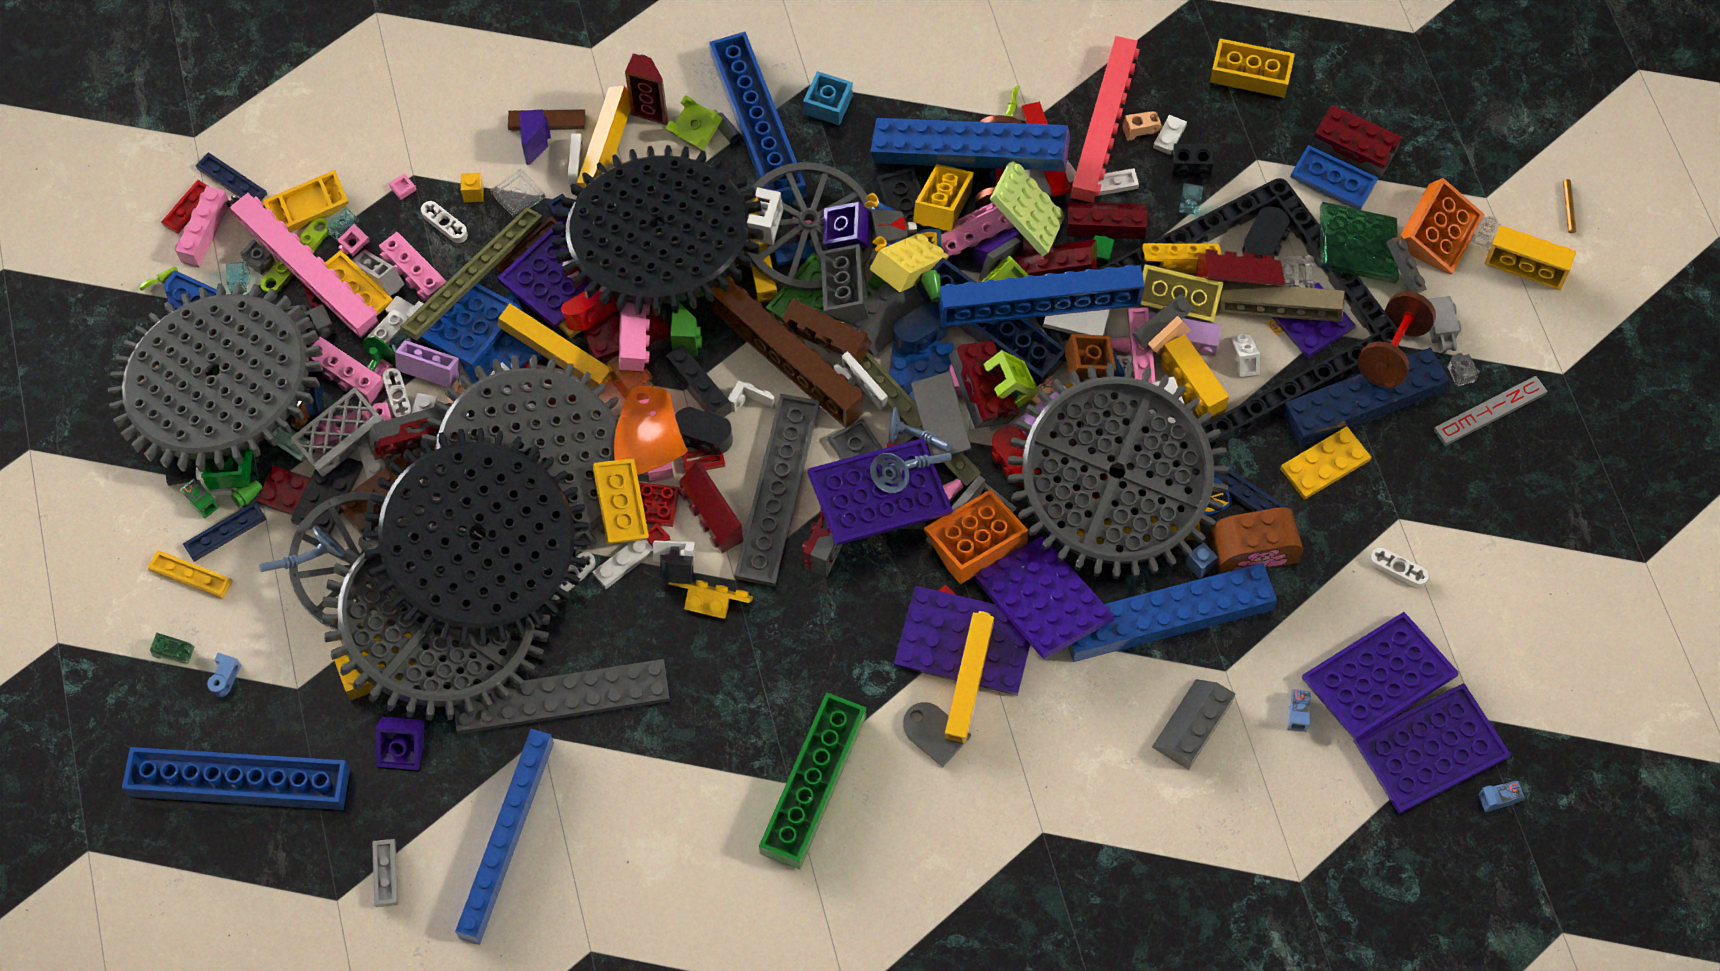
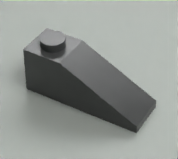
M1180 294L1132 335L1144 349H1147L1149 342L1178 316L1182 320L1194 308Z

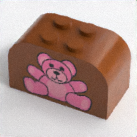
M1284 507L1223 518L1211 527L1208 537L1210 549L1218 556L1215 565L1217 575L1264 563L1265 569L1299 563L1303 553V546L1293 511Z

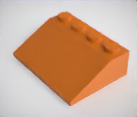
M1442 178L1428 185L1400 236L1407 242L1411 256L1448 274H1453L1485 214Z
M991 489L955 509L951 515L943 516L924 527L926 535L946 568L960 584L974 577V574L983 568L988 567L1028 542V529Z

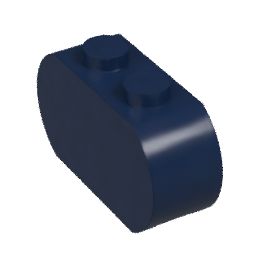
M927 302L894 323L893 343L900 352L916 354L945 337L948 327L941 326L938 304Z

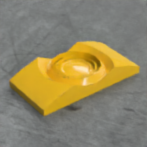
M336 170L263 200L266 210L270 209L278 222L280 220L283 221L288 227L289 232L301 229L317 218L332 216L349 204Z

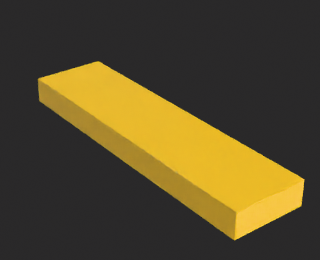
M159 550L156 551L147 567L149 571L221 599L224 598L232 583V579Z

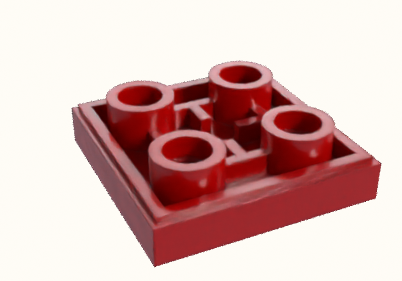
M639 482L646 524L654 525L658 523L661 526L673 527L679 487Z

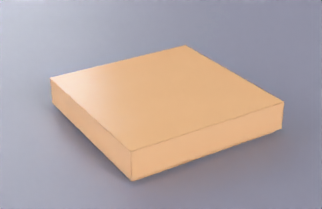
M1178 316L1157 334L1148 345L1162 357L1164 344L1183 334L1187 335L1191 329Z

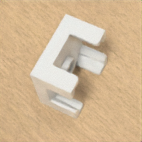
M757 187L755 196L770 200V202L760 201L762 211L758 212V214L764 215V217L753 214L749 215L748 227L763 230L764 232L763 240H750L773 245L783 213L781 192Z

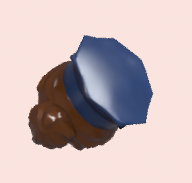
M321 385L304 389V392L311 394L314 401L312 404L302 401L298 402L296 407L302 411L304 418L299 419L293 416L291 419L293 429L301 430L312 419H315L325 411L323 387Z

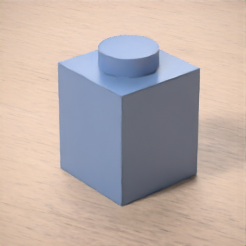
M1203 542L1187 557L1186 565L1200 579L1215 567L1218 556Z

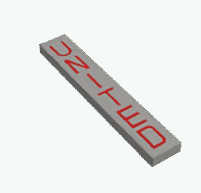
M1534 376L1436 426L1433 431L1443 445L1447 446L1546 395L1548 391L1537 376Z

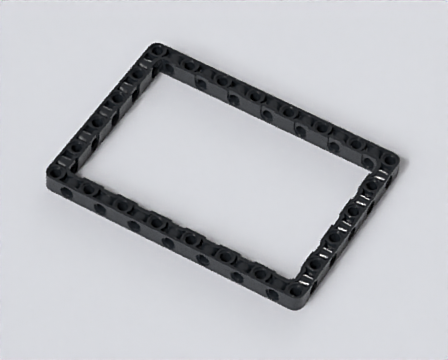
M1282 178L1274 179L1150 243L1201 244L1205 241L1209 242L1227 233L1228 229L1256 218L1263 208H1279L1289 218V229L1304 244L1307 253L1318 268L1321 267L1327 275L1328 281L1333 288L1345 291V301L1351 307L1350 311L1362 327L1368 330L1371 336L1201 425L1205 433L1218 430L1217 428L1225 430L1220 431L1221 434L1218 438L1209 441L1211 449L1283 412L1285 402L1338 383L1360 371L1358 359L1353 357L1359 358L1361 351L1369 343L1377 341L1391 343L1386 339L1392 340L1398 330L1290 184ZM1140 247L1097 270L1107 267L1119 268L1126 265H1141L1143 274L1145 264L1159 267L1161 261H1146L1143 259L1145 258L1143 248ZM1045 316L1035 317L1044 332L1061 346L1065 347L1067 342L1063 340H1068L1071 334L1043 327ZM1251 410H1257L1259 413H1254ZM1182 443L1180 447L1184 449L1183 446H1186V444ZM1135 446L1134 450L1136 452H1140L1141 448L1139 446ZM1154 454V455H1153L1154 459H1156V460H1159V459H1160V455H1158V454ZM1178 462L1172 463L1175 468L1180 466ZM1147 472V473H1146V476H1147L1148 478H1152V477H1153L1152 473H1150V472Z

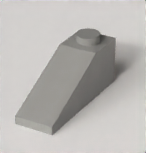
M367 250L362 251L352 259L389 296L397 293L405 285L394 266Z

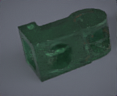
M156 632L150 652L155 658L161 659L162 657L188 664L195 647L186 641Z

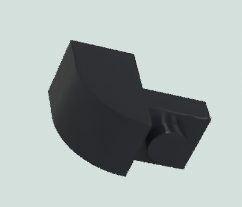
M671 546L669 554L660 555L661 578L671 583L692 584L694 556H680L679 547Z

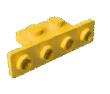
M1144 243L1142 246L1146 261H1161L1159 268L1189 275L1196 274L1199 252L1205 253L1206 249L1218 250L1217 254H1222L1219 244Z
M696 580L692 584L668 583L688 589L684 606L685 610L723 619L726 618L730 599L750 603L753 600V596L748 595L749 592L728 591V587L722 585L711 587L705 581Z

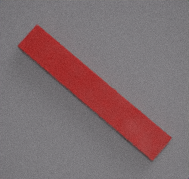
M1040 101L1021 105L1026 124H1048ZM1043 171L1052 197L1071 193V186L1065 171Z

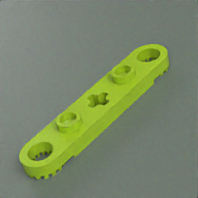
M324 218L313 220L299 236L300 243L303 246L308 245L314 253L324 238L331 232L329 222ZM320 224L325 226V229L322 231L315 230L316 226L318 227ZM278 260L261 280V288L267 294L270 289L266 288L267 283L275 282V287L271 289H274L275 293L278 294L280 289L289 282L294 274Z

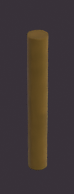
M1566 179L1563 181L1568 232L1575 233L1576 222L1571 180Z

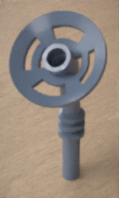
M897 407L893 408L888 443H894L898 434L907 433L921 439L923 438L925 443L929 445H935L945 451L951 450L952 445L938 438L936 434L900 422Z
M883 453L872 461L870 474L875 485L882 491L898 493L909 482L908 469L929 467L930 464L951 461L952 457L950 453L933 456L921 455L904 462L895 454ZM878 464L882 465L883 476L881 477L878 476L877 472ZM903 470L905 472L904 480L901 478ZM886 482H887V483H890V484H896V483H897L898 486H889V485H887V484H885V483H886Z
M314 526V534L320 542L317 545L318 548L299 556L292 555L283 557L282 560L259 564L261 572L284 567L289 569V567H298L299 564L319 557L324 553L327 554L329 551L338 556L345 557V550L330 534L322 528Z

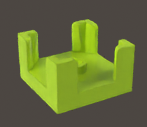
M685 95L681 101L684 109L675 123L671 120L669 121L666 129L675 136L704 151L723 118L718 113L701 106Z
M1001 350L983 364L988 372L1000 364L1005 374L1006 380L995 387L998 397L1005 398L1013 391L1018 390L1022 394L1016 398L1015 404L1021 407L1039 393L1025 361Z

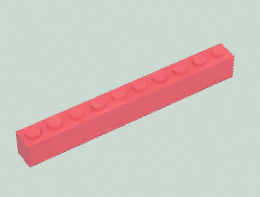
M1115 36L1073 181L1070 198L1093 203L1095 195L1099 196L1102 185L1099 184V180H1104L1106 169H1103V167L1108 165L1110 158L1108 149L1112 150L1114 138H1112V135L1117 134L1119 123H1116V121L1121 119L1123 108L1120 107L1121 104L1125 105L1127 93L1124 92L1125 89L1129 90L1131 78H1129V75L1134 74L1136 64L1133 61L1137 60L1140 49H1137V40Z

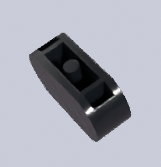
M1266 207L1260 210L1244 240L1243 255L1244 253L1256 254L1255 258H1262L1263 255L1278 257L1282 249L1281 242H1286L1290 234L1288 230L1290 221L1283 210L1276 207Z
M692 407L683 408L675 414L686 448L691 447L705 454L719 455L728 451L732 446V428L727 418Z

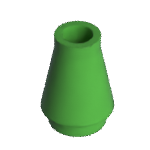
M936 270L924 272L921 275V282L931 301H938L941 286L940 274H937Z
M255 480L249 483V487L235 489L234 493L231 494V498L239 508L246 507L261 492L262 486Z

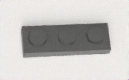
M1402 236L1388 240L1386 243L1409 291L1421 293L1427 290L1425 280L1416 267V261L1410 255L1407 242Z

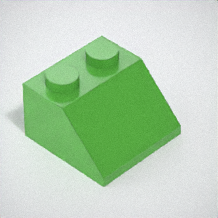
M679 303V312L676 314L672 313V349L675 350L683 345L692 356H697L698 348H702L701 327H697L696 318Z

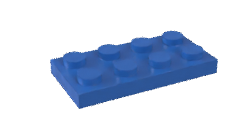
M1310 145L1305 149L1290 178L1360 211L1378 181V177Z

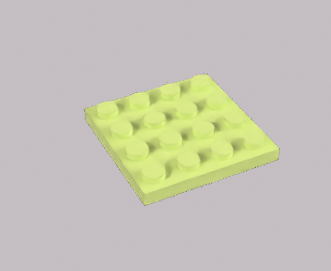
M1011 161L1007 164L990 200L1043 257L1049 253L1065 215L1061 208L1055 206L1050 200L1049 195L1038 187L1036 181L1025 173L1024 168L1020 164Z

